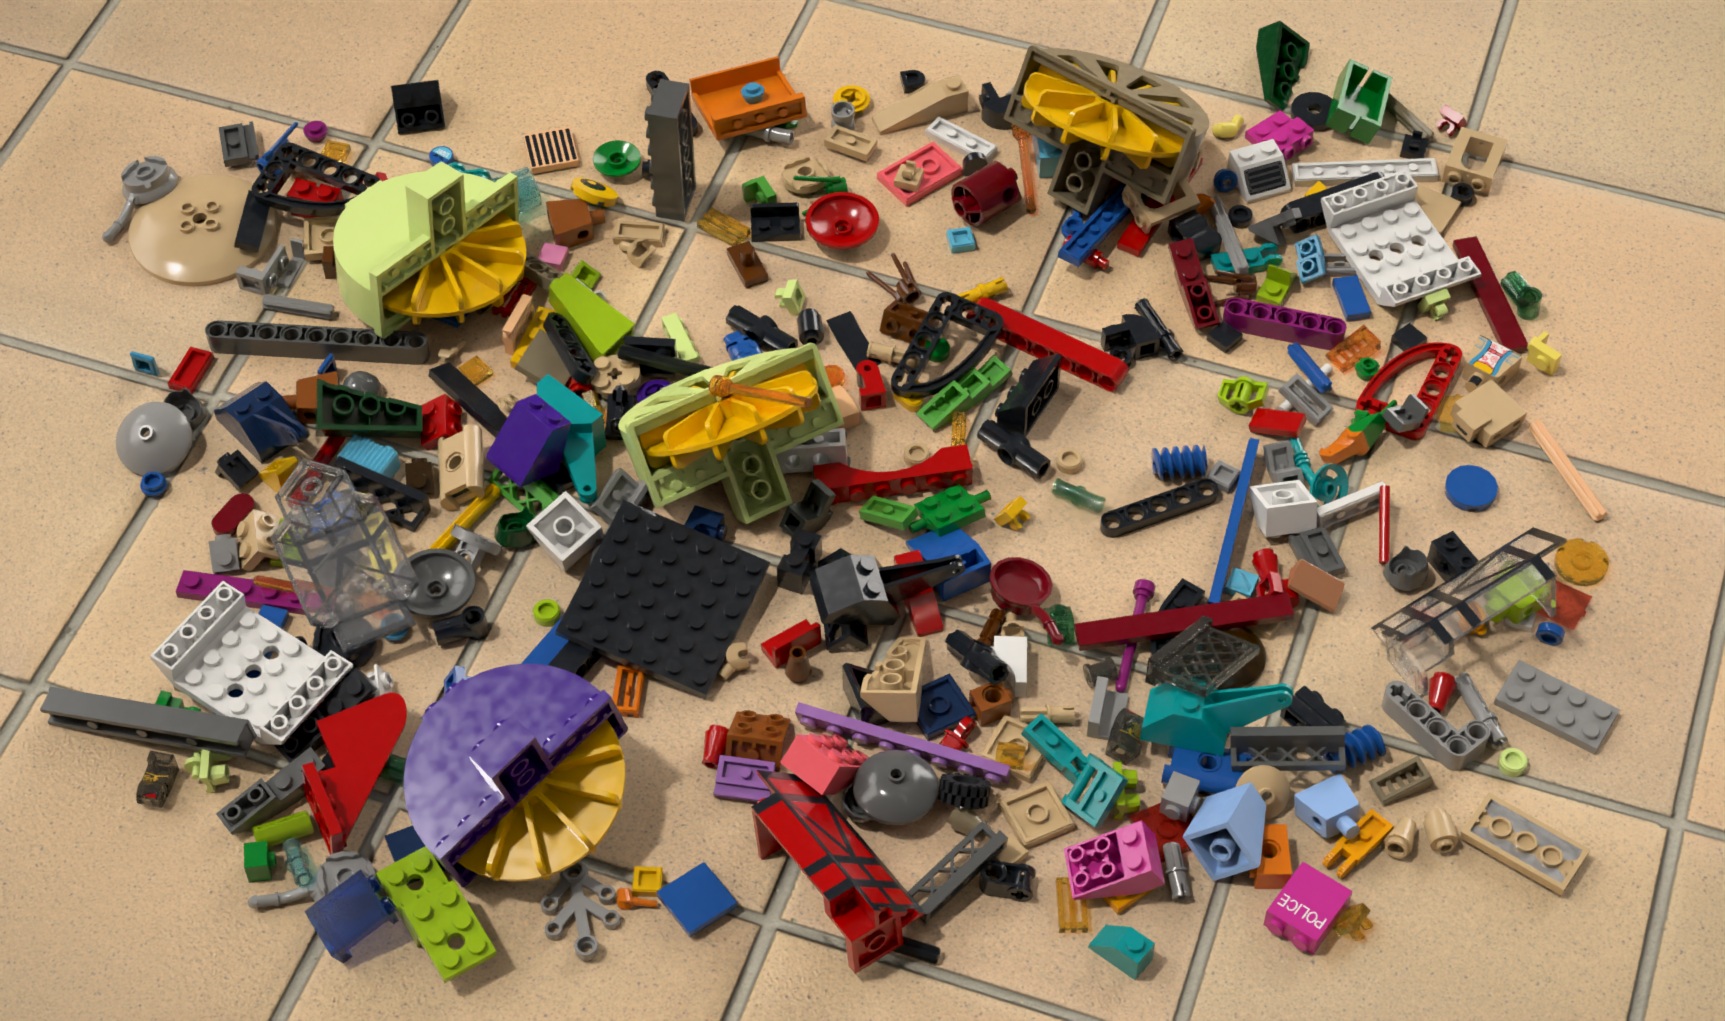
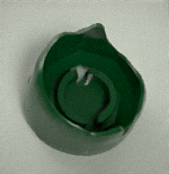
M525 507L521 512L508 513L500 517L495 526L494 538L501 546L521 548L529 546L534 542L535 538L526 527L534 519V515L531 514L528 507Z

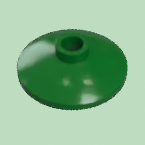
M621 140L606 142L599 146L593 154V164L596 170L609 177H622L631 174L638 168L641 162L638 148L629 142Z

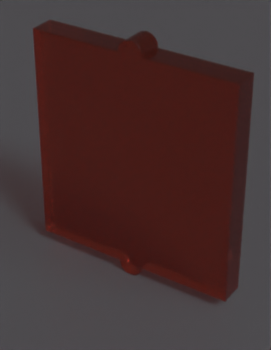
M1551 578L1546 581V584L1553 588L1549 603L1536 613L1574 630L1580 618L1586 615L1585 609L1592 596Z

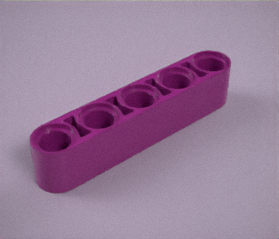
M1230 298L1226 301L1222 322L1225 321L1240 333L1290 343L1297 342L1300 345L1329 351H1336L1342 348L1347 329L1346 323L1340 318L1241 298Z

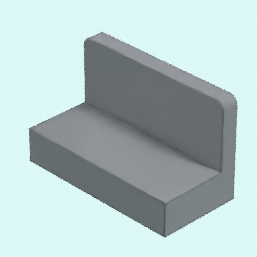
M1097 676L1088 720L1087 737L1119 742L1121 737V731L1119 730H1122L1128 694L1108 691V678Z

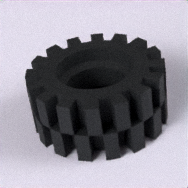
M960 773L942 774L938 800L950 806L955 805L958 808L961 806L965 809H970V807L973 809H983L988 806L991 783L985 778H978L976 775L969 776L966 773L964 775Z

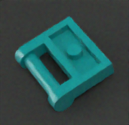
M1089 753L1085 760L1087 764L1069 794H1065L1061 802L1094 827L1101 828L1129 780L1104 763L1101 758ZM1098 770V773L1096 774L1095 778L1090 784L1088 790L1086 791L1082 800L1079 802L1078 799L1080 798L1081 794L1086 788L1088 782L1090 781L1094 772Z

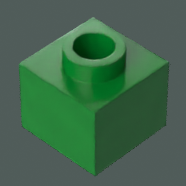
M267 841L244 843V869L249 883L272 880V868L277 867L275 851H270Z

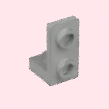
M279 245L262 272L254 268L239 266L235 272L239 288L263 296L268 294L271 288L276 286L282 271L288 267L289 257L287 256L285 246Z

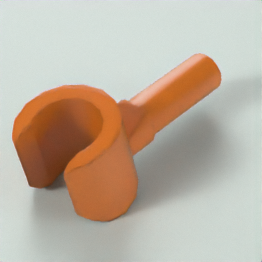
M620 888L617 890V905L621 910H628L633 906L657 907L656 900L632 897L630 888Z

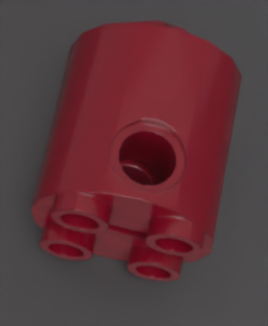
M993 161L957 182L951 189L954 210L968 224L977 227L1020 202L1022 196L1016 182L1018 180L1016 171L1013 168L1007 169L1006 166L998 161Z

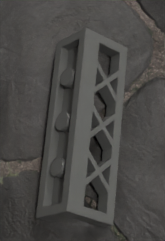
M1345 726L1230 727L1231 771H1247L1258 765L1273 766L1280 771L1346 770ZM1277 752L1282 758L1278 761H1269L1265 756L1268 753ZM1298 752H1305L1311 757L1307 761H1298L1293 756ZM1326 752H1339V761H1327L1322 756ZM1237 753H1249L1253 758L1250 761H1237Z
M983 821L975 827L908 891L912 897L918 892H930V897L920 905L925 914L919 918L925 924L932 919L981 872V868L986 861L993 860L1007 847L1008 837L1001 830L995 833ZM983 832L990 840L982 848H974V839ZM969 843H971V848H965ZM958 854H971V858L962 867H954V857ZM938 873H950V878L942 886L934 887L935 875ZM930 881V887H926L925 885Z

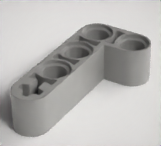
M1392 681L1386 686L1381 705L1383 711L1447 769L1459 771L1485 751L1490 736V728L1485 722L1472 720L1457 730L1404 682Z

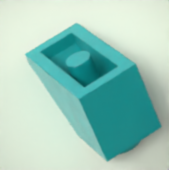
M1105 925L1088 945L1089 949L1134 980L1140 976L1153 960L1155 947L1153 941L1134 928Z

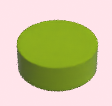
M551 599L537 602L533 608L535 622L545 627L556 624L561 616L558 603Z

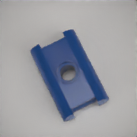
M1169 746L1168 756L1172 757L1171 765H1164L1161 784L1167 785L1173 771L1200 780L1199 792L1214 795L1235 788L1239 778L1246 771H1231V749L1225 748L1223 756ZM1237 753V761H1250L1253 758L1249 753Z

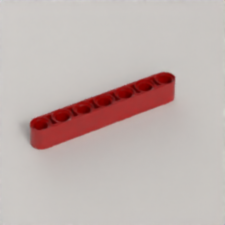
M981 297L976 302V304L995 311L1002 316L1004 322L1003 329L997 340L1038 359L1054 354L1062 355V370L1104 390L1115 391L1129 372L1127 364L1121 359L996 301ZM970 310L966 315V319H973L976 316L975 312ZM992 321L988 324V327L992 328L993 325H996V322Z

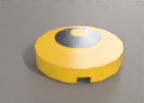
M582 177L572 180L570 189L573 190L574 195L594 205H598V202H604V207H612L616 204L618 194L609 186Z

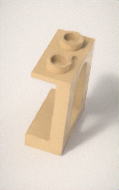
M1461 127L1446 162L1442 182L1451 185L1465 183L1470 185L1475 192L1489 195L1499 163H1502L1508 140ZM1464 152L1487 159L1484 167L1479 170L1465 168L1461 162Z
M1186 177L1176 183L1172 194L1176 201L1153 209L1145 206L1141 199V192L1128 185L1125 186L1121 194L1124 204L1132 211L1137 226L1142 228L1145 234L1149 233L1151 227L1193 209L1196 210L1201 203Z

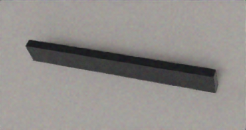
M450 362L429 369L428 376L496 438L507 420L498 405ZM562 463L558 472L542 478L557 494L575 487L567 468Z

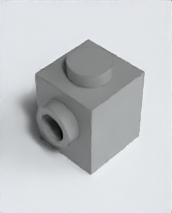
M1173 771L1161 797L1159 812L1165 814L1170 819L1186 822L1190 812L1195 814L1198 808L1200 797L1197 796L1200 780Z

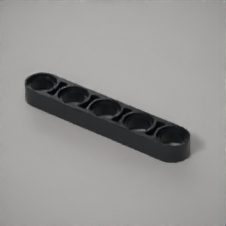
M1200 479L1108 511L1101 517L1100 531L1104 536L1114 538L1210 505L1217 500L1218 484L1212 479ZM1209 488L1213 491V494L1203 495L1199 490ZM1185 496L1190 501L1183 504L1179 503L1176 498ZM1156 504H1162L1166 507V510L1158 512L1152 507ZM1137 512L1140 513L1143 516V518H1141L1140 520H1133L1129 517V514ZM1112 520L1116 521L1119 526L1109 528L1105 523Z

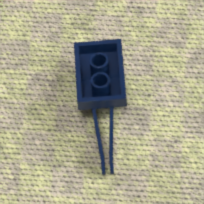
M267 381L254 383L214 409L216 420L261 464L289 445H298L301 443V440L309 437L306 429L297 421L282 395Z

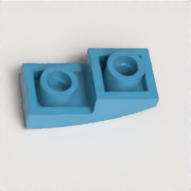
M1315 234L1294 243L1298 256L1296 265L1301 283L1305 284L1324 276L1326 270L1321 238Z

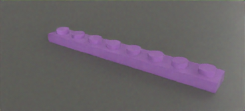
M798 702L795 710L798 721L807 728L815 729L818 726L826 729V732L831 735L842 736L844 734L851 736L852 740L860 744L867 745L868 742L877 744L884 751H908L923 759L930 760L931 764L939 768L946 769L947 766L958 769V772L963 775L966 773L969 776L974 774L983 776L990 783L1000 785L1001 782L1008 784L1011 777L1010 766L800 702Z

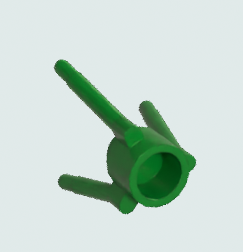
M793 177L797 181L825 182V186L821 189H825L826 195L835 192H848L844 177ZM808 209L805 210V211H803V212H802V215L805 216L806 213H807V211H808Z

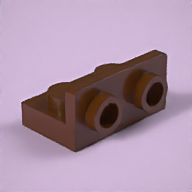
M894 300L883 311L879 331L911 343L928 312ZM931 320L928 324L930 327L936 328L939 320ZM921 339L917 344L920 347H925L928 340Z

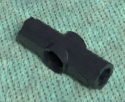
M734 305L729 310L726 324L749 336L751 340L758 344L759 348L765 346L771 351L796 348L798 346V340L780 330L776 322L769 316L763 315L758 317L740 305Z
M988 419L977 432V438L996 450L1002 462L1009 466L1016 464L1034 478H1042L1050 467L1051 460L1032 448L1029 440L1020 432L1012 434L995 421Z
M958 629L948 634L945 640L947 650L961 660V666L981 675L988 682L995 685L1007 679L1009 675L1007 664L993 654L994 649L973 639L967 633Z

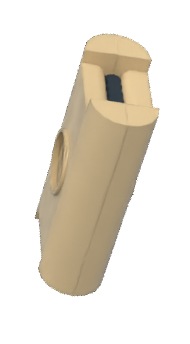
M477 425L463 426V431L447 439L442 436L438 440L440 505L446 510H458L459 504L476 496L481 499L485 495L482 429Z

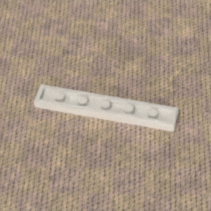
M1435 158L1292 163L1291 167L1294 187L1314 186L1318 181L1324 185H1340L1377 171H1381L1385 176L1407 170L1415 182L1438 181L1439 177Z

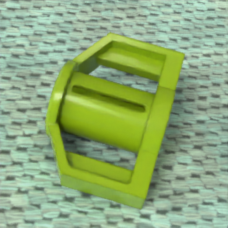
M1240 376L1236 380L1223 379L1217 395L1219 403L1236 414H1246L1248 411L1264 405L1269 391L1268 382L1254 381L1246 376ZM1234 390L1232 398L1228 400L1229 391ZM1258 392L1256 398L1250 401L1252 394Z

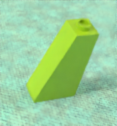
M567 272L560 278H555L549 285L548 302L557 313L563 315L568 320L583 348L593 361L601 356L615 355L618 353L620 345L624 344L625 336L634 335L635 323Z

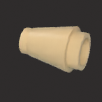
M1402 817L1385 838V850L1390 856L1401 859L1411 853L1416 822L1412 818Z

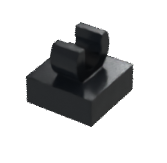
M1413 130L1412 135L1405 134L1400 152L1401 158L1421 159L1425 157L1429 139L1422 138L1423 132Z

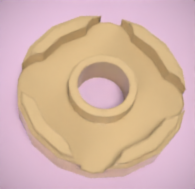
M801 157L790 161L784 166L785 170L781 173L784 187L791 192L801 194L816 192L825 186V182L797 181L793 179L794 176L809 174L805 176L830 177L827 164L817 158L816 161L810 160V157Z

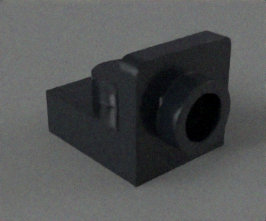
M238 449L232 454L227 452L220 457L215 470L217 476L223 474L237 491L259 473Z

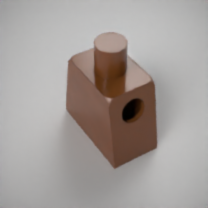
M582 199L546 202L548 221L555 245L570 248L591 241L594 238L593 226L606 223L603 209L589 211L586 201Z
M337 371L299 379L296 382V394L282 396L290 410H297L300 423L316 424L317 379L339 385Z

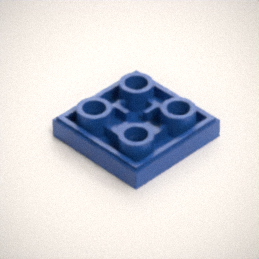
M705 862L657 891L659 900L689 937H692L737 908V901Z

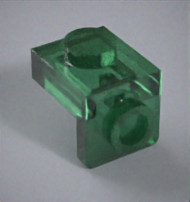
M1056 604L1050 608H1044L1049 616L1055 620V625L1059 632L1063 634L1064 642L1062 645L1074 644V617L1071 607ZM1047 632V643H1048V645H1049V646H1055V645L1051 642V638H1050V636H1049V634H1048V632Z

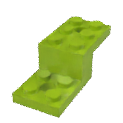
M426 846L376 872L377 879L416 946H423L444 984L497 955L496 949L454 879L450 882L447 880L433 854ZM414 878L420 879L424 883L419 890H411L407 884ZM454 937H460L464 940L465 944L462 948L454 950L448 946L449 940Z

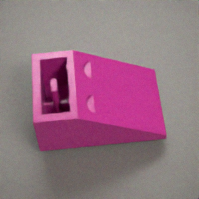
M1142 820L1064 848L1073 900L1139 894L1165 885L1156 836Z

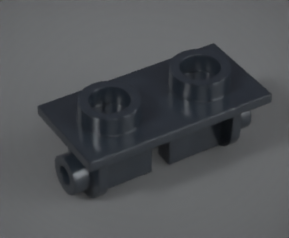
M617 385L613 389L612 395H608L605 436H622L618 426L619 421L633 408L634 395H628L627 390L622 385Z

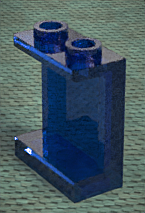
M360 869L304 911L331 957L343 964L353 957L349 949L385 922L390 921L395 924L399 921L394 913L397 908L388 896L384 897L381 889L383 885L376 875H369Z

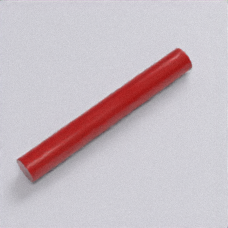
M1381 485L1379 487V563L1387 564L1390 560V486Z

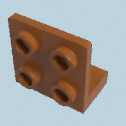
M751 710L736 712L727 733L725 756L775 762V771L780 772L783 743L790 727L791 719L784 718L780 714H757Z

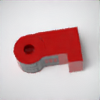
M871 360L861 361L856 367L857 385L860 388L859 405L861 411L886 407V390L878 365Z

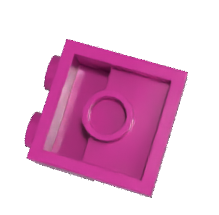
M1279 110L1245 132V139L1251 144L1274 139L1284 156V160H1289L1294 154L1308 148L1312 144L1314 129L1299 117L1292 120Z

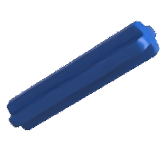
M1297 342L1292 345L1289 344L1287 347L1289 356L1315 387L1323 394L1327 391L1330 392L1332 390L1331 380Z

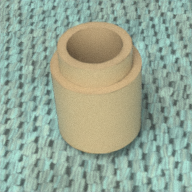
M1435 808L1428 811L1424 815L1425 820L1423 824L1431 849L1441 853L1451 851L1458 843V836L1451 815L1443 808Z

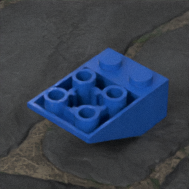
M960 528L941 537L934 531H930L906 541V546L910 552L920 550L923 561L951 555H960L962 557L965 571L956 577L933 586L943 602L990 582V560L980 545Z

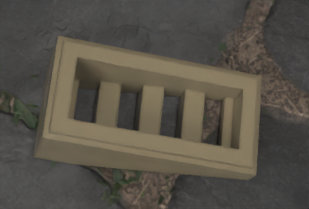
M1418 755L1369 781V784L1384 806L1433 785V778ZM1416 772L1419 779L1415 780L1411 773ZM1406 776L1410 783L1405 785L1401 777ZM1394 779L1400 786V788L1397 790L1391 783V781ZM1385 783L1391 793L1386 795L1380 786L1381 784Z

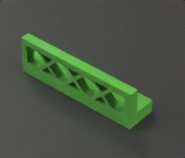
M497 467L488 479V482L498 486L501 489L499 492L520 511L528 507L534 518L537 515L534 514L533 502L540 501L542 503V510H544L560 496L540 479L523 486L525 488L526 500L520 501L517 498V487L520 486L510 478L509 485H502L498 480L503 472Z

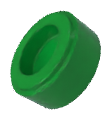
M944 338L940 340L930 361L942 362L949 357L950 344ZM929 340L926 342L925 348L932 345Z

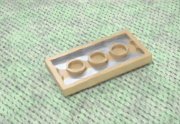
M1491 793L1487 794L1460 835V838L1561 896L1591 850Z

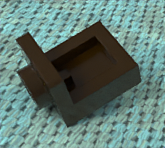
M427 458L411 459L412 463H405L406 485L426 494H434L433 463L427 462Z

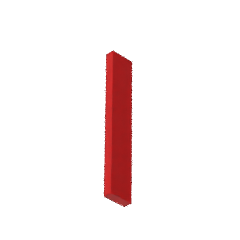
M1201 158L1197 169L1192 168L1188 180L1189 183L1201 167L1203 158ZM1173 195L1171 196L1169 203L1176 201ZM1148 197L1144 203L1145 206L1153 209L1164 206V204L1151 197ZM1133 219L1117 242V248L1139 257L1162 222L1152 226L1149 233L1145 234Z

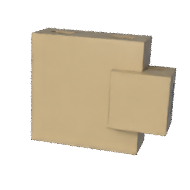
M1491 379L1454 403L1450 414L1454 418L1451 426L1468 442L1477 438L1487 448L1520 427L1524 422L1527 412Z

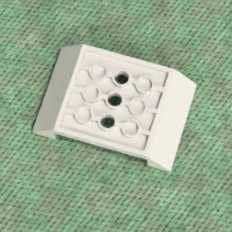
M1407 170L1321 198L1330 237L1341 253L1345 254L1350 266L1355 268L1357 276L1378 305L1396 307L1481 277V272L1469 256L1457 259L1415 200L1418 185ZM1412 242H1419L1423 246L1420 247L1418 245L1412 244ZM1391 249H1398L1402 253L1392 252ZM1376 256L1381 260L1376 261L1374 259H1370L1369 257Z
M224 581L150 655V659L175 688L217 715L249 720L257 735L255 740L261 744L282 745L353 668L351 662L334 651L330 650L326 656H323L248 608L245 603L244 594ZM270 651H275L279 654L275 659H267L264 655ZM252 670L261 672V675L257 678L246 676ZM234 689L243 691L240 697L233 698L228 695Z

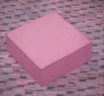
M544 243L538 258L561 271L569 254L568 247Z

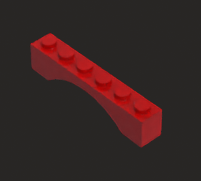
M964 444L943 447L922 463L896 471H864L849 467L840 462L813 465V480L819 479L836 494L831 504L835 505L850 501L858 502L870 499L872 496L885 498L893 495L912 494L914 492L936 491L959 484L962 487L971 485L973 481V466L968 446Z

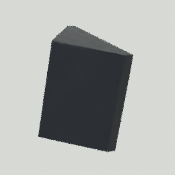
M845 663L842 666L843 689L856 719L876 726L890 722L860 696L863 678L867 674H872L874 670Z

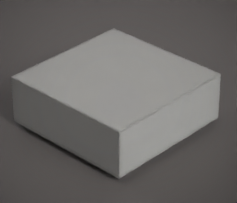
M1218 460L1206 478L1214 480L1218 484V489L1228 494L1238 481L1241 471Z

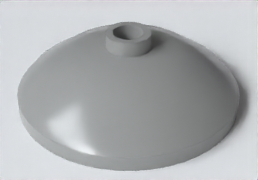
M149 402L140 405L132 410L119 426L116 436L117 454L125 467L137 475L144 476L149 472H158L161 475H165L177 468L190 450L192 442L190 423L182 411L169 403ZM150 430L149 436L144 437V434Z

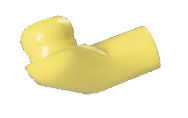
M1234 115L1231 122L1215 124L1212 128L1213 135L1222 138L1235 137L1244 123V118L1240 115Z

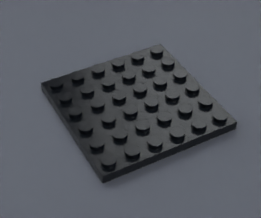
M623 500L567 607L555 635L706 699L726 658L727 649L732 645L770 567V562Z

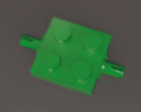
M960 484L950 487L941 493L915 503L914 506L917 508L918 516L921 519L912 522L908 528L912 534L928 528L939 537L986 517L985 509L980 504L991 500V494L988 490H985L976 495H971Z

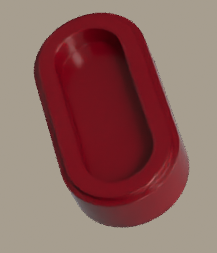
M245 493L234 495L213 517L211 525L214 533L217 536L224 534L235 535L239 523L253 509L256 510L253 497Z

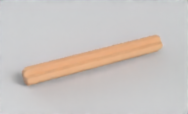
M1541 420L1532 422L1529 431L1594 521L1603 520L1607 514L1606 509Z

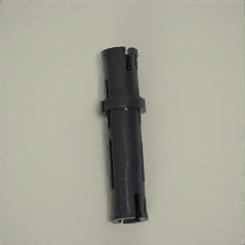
M1146 298L1140 299L1136 302L1134 309L1140 316L1145 317L1154 325L1160 337L1159 347L1164 349L1168 358L1171 361L1178 360L1184 351L1174 339V333L1165 326L1149 300Z

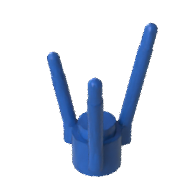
M294 122L277 142L255 162L260 172L263 171L277 149L282 144L288 142V136L298 126V122ZM276 169L272 171L271 174L277 177L283 171L281 169Z

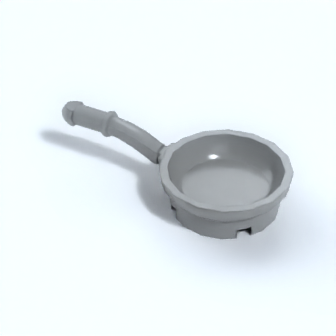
M159 156L144 157L145 162L139 163L136 160L121 173L123 182L122 194L126 199V203L119 218L103 233L102 239L104 242L109 243L113 241L114 237L124 229V225L129 220L135 205L155 202L165 197L175 188L178 183V175L172 167L167 165L164 158Z
M341 851L331 854L326 858V862L322 866L320 865L310 885H304L282 893L254 895L248 899V906L254 909L273 905L279 906V904L293 902L311 895V898L315 900V903L324 912L336 917H353L363 914L374 906L380 895L381 884L376 877V869L368 859L366 861L361 857V854L354 851Z

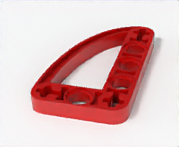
M1432 342L1418 345L1402 352L1383 366L1370 380L1356 402L1355 411L1357 409L1364 411L1366 408H1369L1367 412L1371 415L1381 412L1388 403L1374 399V397L1394 375L1415 362L1436 358L1417 395L1430 409V412L1427 413L1419 428L1399 433L1393 430L1387 421L1385 423L1386 428L1384 430L1410 440L1422 439L1460 366L1462 350L1450 343ZM1449 355L1453 356L1450 360V363H1447L1446 358H1448ZM1444 371L1448 376L1441 378L1435 372ZM1433 388L1438 390L1439 394L1430 395L1426 390Z

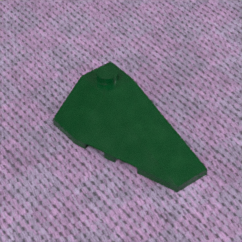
M1277 21L1260 28L1256 44L1264 100L1278 111H1284L1292 94V86L1298 82L1300 78L1298 74L1307 64L1310 42L1282 21Z

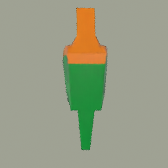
M1392 400L1381 412L1372 415L1367 411L1357 409L1354 412L1355 418L1351 420V425L1331 445L1325 449H1320L1319 455L1322 461L1327 464H1337L1352 455L1361 456L1366 454L1386 428V420L1382 417L1386 408L1396 407L1398 405L1397 401Z

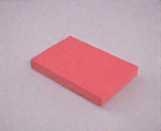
M931 142L878 172L877 180L907 207L963 175V168L935 142ZM907 160L916 162V167L924 169V177L917 192L894 187V179L900 165H906Z

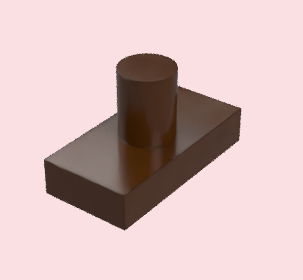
M750 241L727 248V256L745 289L768 281V274Z

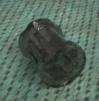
M1106 657L1104 661L1093 665L1089 663L1083 665L1084 677L1090 688L1096 686L1097 676L1105 677L1112 681L1118 679L1117 668L1111 657Z

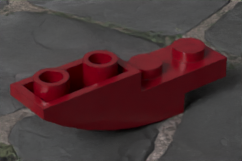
M1193 238L1169 243L1168 249L1175 269L1174 275L1194 329L1199 330L1220 325L1207 278H1204Z

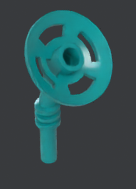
M1288 437L1294 453V464L1296 467L1302 468L1303 476L1310 485V494L1316 500L1318 499L1324 501V504L1333 502L1332 500L1336 496L1339 486L1338 495L1335 500L1347 496L1349 481L1344 468L1335 463H1328L1323 465L1314 474L1310 468L1311 462L1308 453L1303 450L1300 438ZM1328 470H1333L1337 477L1333 479L1331 476H1328Z

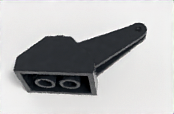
M848 555L815 569L809 577V581L822 624L894 625L900 617L897 603L962 574L965 571V566L960 555L882 567L874 555Z

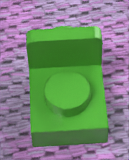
M764 175L742 184L743 199L746 203L755 199L758 204L777 203L776 193Z

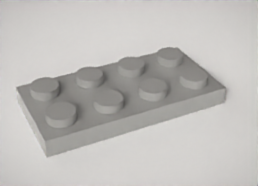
M1518 660L1494 701V705L1594 755L1620 709L1521 660Z

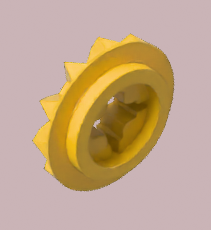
M847 85L839 88L834 93L833 104L839 101L850 102L855 97V101L851 104L855 108L856 115L857 112L864 113L865 108L869 107L870 95L867 90L860 86Z

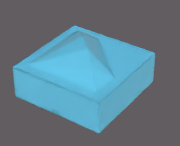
M1234 567L1224 592L1233 596L1238 592L1247 598H1251L1258 583L1259 575Z

